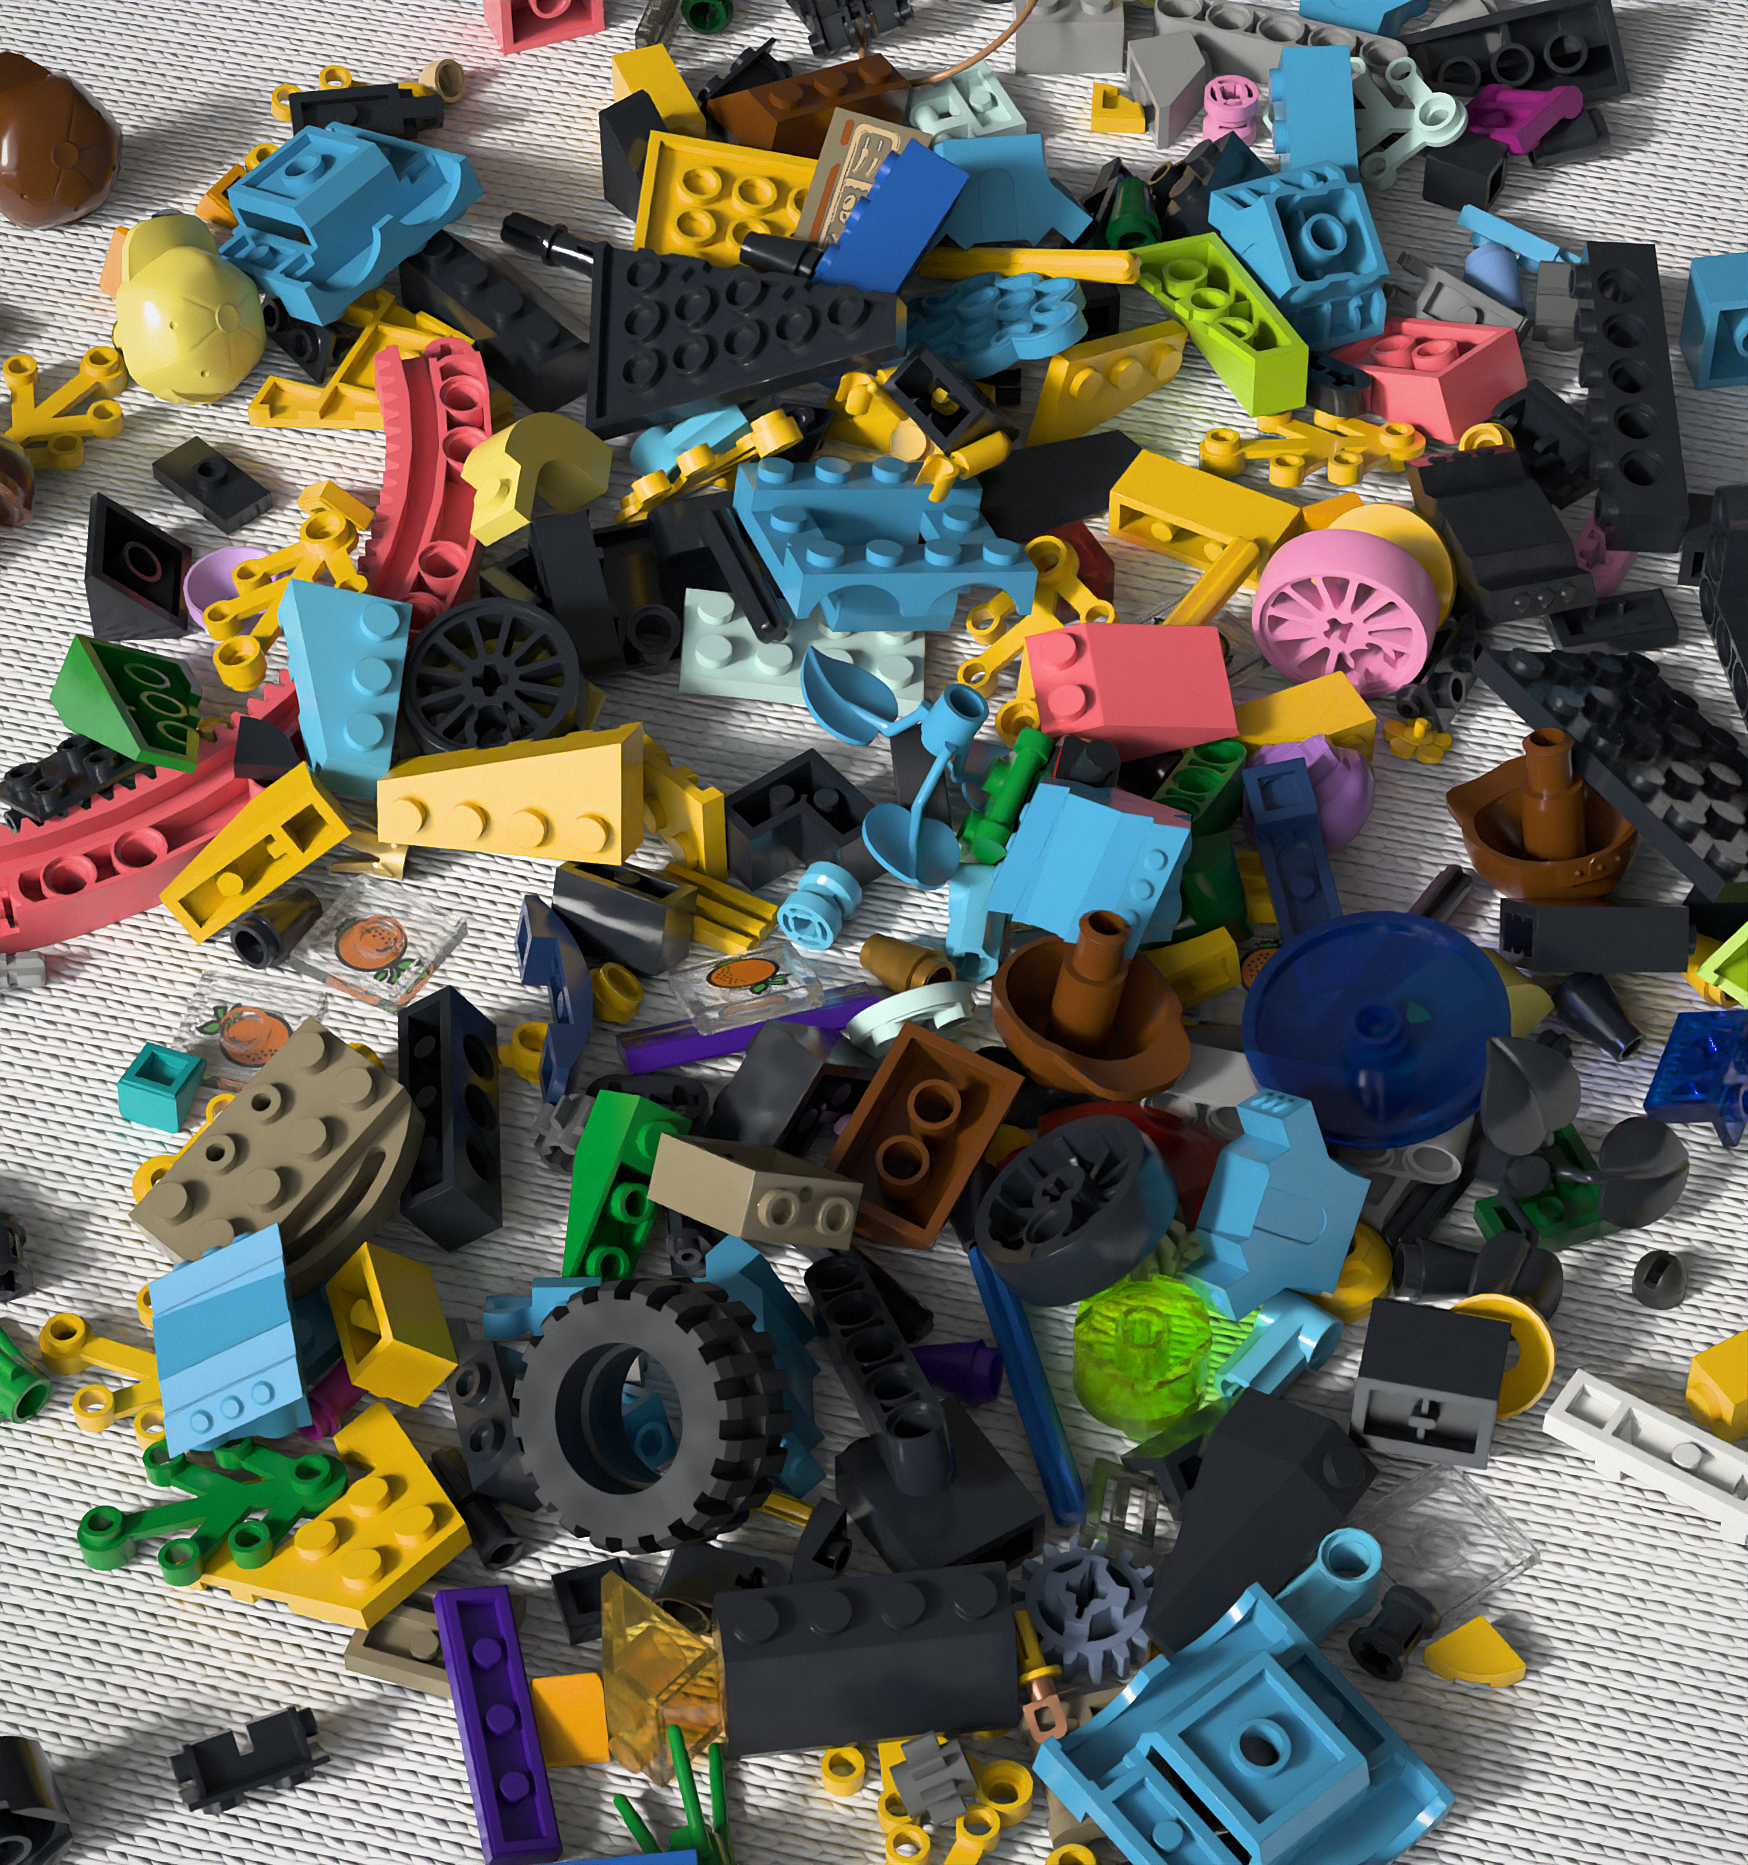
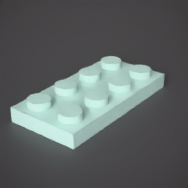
M686 588L678 687L680 692L806 705L802 695L800 673L803 657L812 645L824 655L858 666L883 681L894 693L898 703V716L909 715L924 701L925 631L832 632L817 605L811 611L809 618L797 619L787 600L777 598L790 621L786 629L788 635L781 642L774 640L769 644H764L757 639L734 593Z

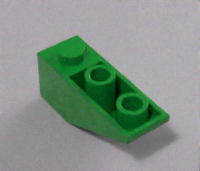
M600 1089L575 1151L562 1277H602V1284L604 1282L632 1278L660 1207L659 1203L647 1199L661 1132L688 1135L693 1123L692 1120L642 1096Z

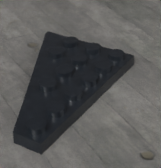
M607 241L594 243L585 427L602 441L906 356L907 306L896 294L875 290L861 292L856 287L840 284L837 289L815 285L808 278L772 271L760 274L753 268L739 265L734 270L712 266L706 259L673 253L659 255L654 250L641 247L638 248L637 252L614 248Z

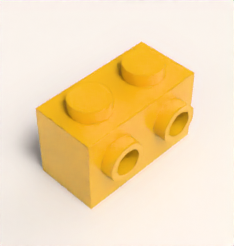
M365 1241L325 1285L351 1384L366 1389L379 1398H390L418 1408L438 1385L442 1384L449 1377L450 1373L458 1365L429 1266Z

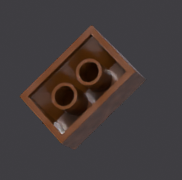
M881 53L708 100L706 110L726 132L728 129L740 142V146L819 160L836 107L902 125L911 84Z
M906 1020L823 1165V1168L864 1184L853 1234L873 1244L931 1251L1024 1086L1025 1077Z

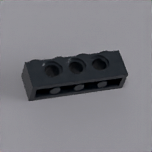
M448 985L397 1012L398 1082L405 1087L426 1120L416 1164L400 1197V1214L446 1252L450 1253L502 1228L503 1216L497 1026L454 987Z

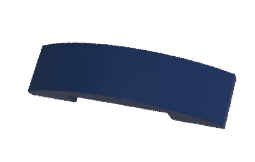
M1300 757L1243 769L1242 778L1264 878L1286 960L1300 1001L1364 988V980L1349 925H1346L1322 838L1319 826V811L1305 758Z
M524 895L514 939V948L521 985L547 986L554 1023L548 1024L538 1067V1076L543 1103L545 1104L546 1102L557 1106L562 1095L569 1096L574 1093L579 1080L593 1018L592 983L582 952L562 920L537 895Z

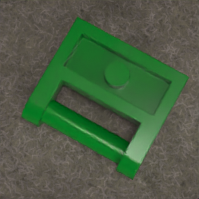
M1021 729L1013 750L1003 758L995 756L990 762L979 784V789L986 792L978 811L972 809L967 814L956 835L958 844L962 846L960 849V862L993 865L1006 856V845L1012 834L1010 831L1035 773L1047 764L1055 746L1054 741L1049 736L1034 729Z

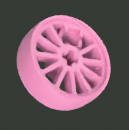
M1334 528L1311 531L1286 542L1276 551L1266 565L1252 606V630L1256 644L1266 660L1280 674L1299 685L1342 670L1363 700L1394 693L1401 686L1409 684L1418 675L1430 655L1439 623L1438 594L1425 568L1411 554L1396 544L1370 533L1350 529ZM1308 578L1313 579L1315 584L1308 580ZM1388 602H1394V603H1396V604H1393V605H1385V604H1387Z

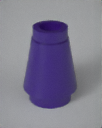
M982 1339L909 1347L936 1397L947 1399L954 1395L960 1404L973 1408H978L982 1402L994 1403L997 1400L1003 1376V1359L999 1348L986 1347Z

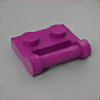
M1489 84L1465 105L1468 112V124L1465 131L1509 144L1508 153L1510 155H1522L1536 148L1540 143V138L1560 119H1574L1580 114L1583 107L1582 93L1576 86H1557L1551 91L1513 90L1508 84Z

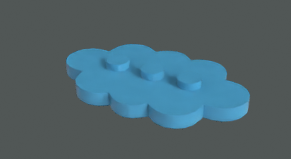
M996 272L973 275L957 282L943 293H922L902 300L907 306L906 356L884 362L882 366L887 368L902 364L920 343H923L970 380L989 377L1003 371L1019 359L1032 360L1052 356L1077 343L1089 328L1082 313L1087 301L1078 280L1070 277H1056L1044 280L1041 274L1035 272L1021 273L1006 279L1004 275Z

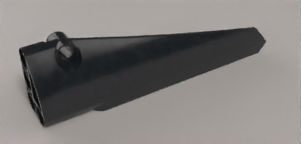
M1114 430L1012 450L1006 461L1001 465L990 468L981 475H975L983 488L979 510L998 538L1010 540L1014 543H1022L1109 511L1110 490L1144 448L1121 431ZM735 489L665 503L649 511L646 516L647 519L591 529L589 509L585 510L584 508L530 519L528 551L534 558L536 590L545 603L546 612L559 621L572 636L581 654L588 680L631 671H637L645 675H657L666 671L674 662L680 661L686 588L733 593L700 529L704 521L702 514L709 508L716 510L724 506L731 510L776 597L785 599L733 508ZM919 532L918 544H926L925 539ZM643 632H656L664 636L667 643L659 648H648L638 641L637 636Z

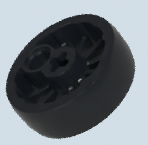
M503 597L482 598L462 603L443 612L427 624L414 639L406 653L400 690V704L412 738L425 756L477 747L479 750L506 746L509 742L533 739L534 742L565 737L568 733L578 732L583 728L588 710L589 684L581 654L572 636L551 614L536 605L522 600ZM498 639L494 653L491 655L487 654L485 642ZM514 642H520V643H522V644L510 655L511 650H512V647H513V643H514ZM475 645L478 658L472 660L462 650ZM544 650L550 656L549 658L531 663ZM452 662L462 671L444 669L442 667ZM558 676H564L565 678L562 687L536 684ZM431 686L441 687V688H447V689H448V690H445V691H442V692H439V693H435V694L430 695V694H431ZM497 689L496 695L493 696V690ZM527 702L556 706V708L548 718H543L530 708ZM453 710L438 726L433 727L430 725V717ZM520 721H524L535 731L524 737ZM496 727L507 728L502 733L504 740L494 744H487L481 741V738L488 730ZM464 728L468 742L460 744L452 741Z
M1110 1114L1080 1118L1066 1123L1034 1141L1000 1172L986 1192L978 1209L975 1220L976 1242L985 1261L1011 1292L1025 1302L1040 1307H1058L1073 1304L1090 1298L1114 1285L1134 1270L1152 1252L1164 1236L1174 1217L1178 1203V1183L1164 1155L1150 1137L1132 1121Z

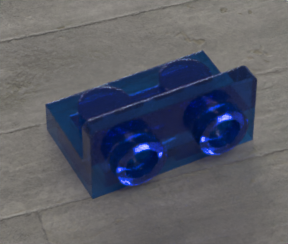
M1748 1010L1678 1013L1642 1105L1648 1117L1660 1120L1665 1124L1712 1122L1723 1147H1737L1748 1122Z

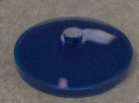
M1369 911L1339 916L1321 922L1301 932L1280 947L1267 960L1250 987L1242 1013L1241 1031L1248 1072L1257 1091L1265 1087L1310 1100L1325 1143L1352 1149L1384 1150L1410 1146L1435 1138L1459 1125L1476 1112L1480 1107L1486 1072V1039L1493 1036L1512 1037V1022L1508 994L1498 970L1488 956L1469 938L1441 922L1424 916L1394 911Z

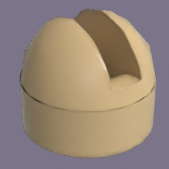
M443 59L426 65L423 72L419 75L418 84L429 89L433 95H441L442 104L456 102L462 98L466 88V78L462 67L456 61Z

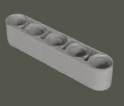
M1229 0L1155 1L1153 37L1190 30L1199 50L1207 51L1212 72L1224 75H1238L1248 78L1253 82L1269 85V69L1278 68L1282 47L1349 45L1350 57H1358L1365 62L1372 73V81L1390 104L1396 108L1404 100V95L1395 93L1385 77L1386 69L1392 61L1400 57H1408L1406 46L1397 40ZM1360 72L1352 74V80L1355 79L1360 74ZM1406 73L1402 74L1398 81L1405 79Z
M1191 1043L1189 1071L1180 1083L1161 1094L1142 1099L1140 1104L1144 1115L1158 1126L1232 1142L1244 1134L1236 1105L1265 1087L1311 1101L1330 1158L1351 1164L1359 1169L1432 1184L1450 1183L1459 1177L1474 1124V1114L1469 1106L1461 1100L1448 1095Z

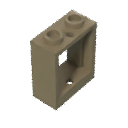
M661 1132L647 1199L739 1239L849 1250L864 1184L769 1145Z

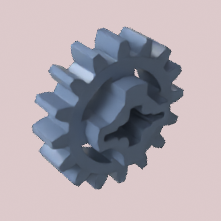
M1071 1536L1069 1551L1061 1553L1051 1543L1043 1545V1564L1026 1558L1022 1562L1021 1580L1011 1581L1010 1598L1013 1613L1016 1610H1027L1029 1612L1046 1666L1054 1664L1062 1666L1063 1682L1071 1683L1079 1670L1088 1671L1093 1685L1101 1684L1103 1669L1109 1667L1123 1678L1129 1675L1130 1655L1145 1662L1151 1655V1639L1140 1627L1154 1588V1569L1149 1565L1134 1570L1135 1550L1130 1547L1121 1551L1117 1556L1110 1554L1108 1538L1101 1537L1096 1543L1094 1550L1084 1549L1079 1536Z

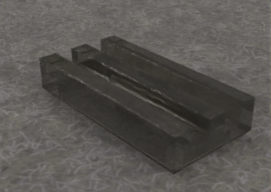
M649 0L635 31L636 49L663 43L667 52H669L684 18L681 10L682 0Z
M1096 1457L1087 1478L1077 1545L1090 1550L1096 1538L1106 1542L1105 1556L1118 1559L1123 1548L1132 1551L1131 1565L1145 1569L1153 1550L1160 1488L1156 1478L1113 1461ZM1107 1478L1116 1481L1113 1489L1109 1522L1101 1520ZM1131 1487L1142 1490L1135 1532L1125 1528Z

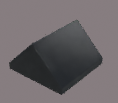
M100 492L95 493L90 499L84 576L94 638L103 641L181 638L188 631L189 610L186 605L183 586L184 579L191 568L192 548Z

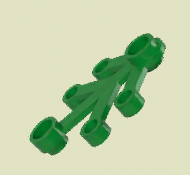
M253 1436L229 1440L219 1448L213 1449L216 1462L220 1467L227 1470L244 1468L268 1479L245 1485L187 1461L185 1452L170 1459L167 1440L157 1441L151 1444L142 1456L149 1481L159 1487H176L197 1496V1498L128 1515L110 1505L95 1507L83 1516L77 1530V1541L83 1559L89 1567L95 1570L109 1571L120 1568L133 1559L138 1550V1540L201 1525L190 1538L171 1540L160 1549L158 1562L163 1578L168 1584L175 1587H184L198 1581L204 1574L205 1564L227 1539L234 1563L243 1569H257L266 1565L273 1558L275 1546L300 1518L315 1519L346 1493L349 1483L346 1468L339 1459L328 1454H309L294 1460L255 1444ZM271 1508L261 1522H244L252 1512ZM258 1543L254 1546L246 1547L249 1544ZM188 1560V1561H186L185 1563L175 1565L176 1563H178V1562H180V1561Z

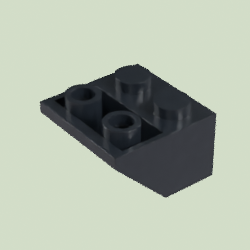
M1234 131L1229 132L1214 142L1211 139L1203 140L1190 151L1186 158L1176 164H1173L1171 161L1165 162L1148 178L1147 184L1150 187V193L1162 230L1160 243L1215 232L1220 238L1221 231L1208 222L1211 191L1274 175Z
M1374 1297L1357 1377L1348 1436L1359 1448L1486 1470L1491 1455L1512 1321Z

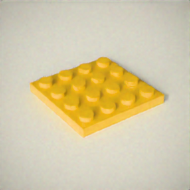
M651 130L632 251L637 252L638 248L641 247L654 250L659 255L673 253L706 259L712 266L734 270H736L738 265L750 267L739 260L742 243L750 231L794 237L818 160Z

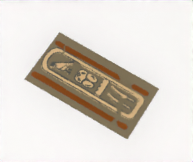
M836 107L793 238L816 241L818 248L824 251L828 249L832 242L837 243L846 227L844 224L861 196L867 197L876 181L874 177L890 151L893 149L901 155L911 138L928 148L933 134Z

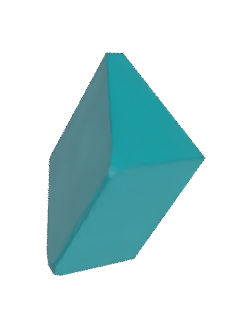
M147 1042L117 1082L121 1116L127 1120L172 1134L177 1133L185 1122L207 1067L206 1059Z

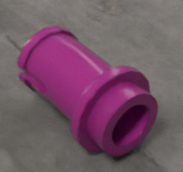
M344 1356L328 1375L311 1391H308L313 1425L299 1427L297 1430L310 1440L320 1441L323 1437H333L336 1435L341 1427L340 1420L365 1394L369 1393L368 1390L351 1384Z

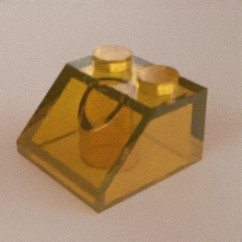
M610 1570L601 1578L602 1668L609 1733L608 1746L614 1758L623 1768L633 1774L642 1772L663 1788L676 1776L667 1729L670 1725L677 1724L681 1727L690 1762L722 1733L718 1652L614 1571Z

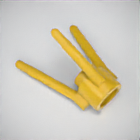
M871 381L868 383V391L899 419L900 424L893 430L890 438V450L893 454L891 457L898 458L904 462H925L926 458L931 454H940L948 457L895 402L886 389L877 382Z

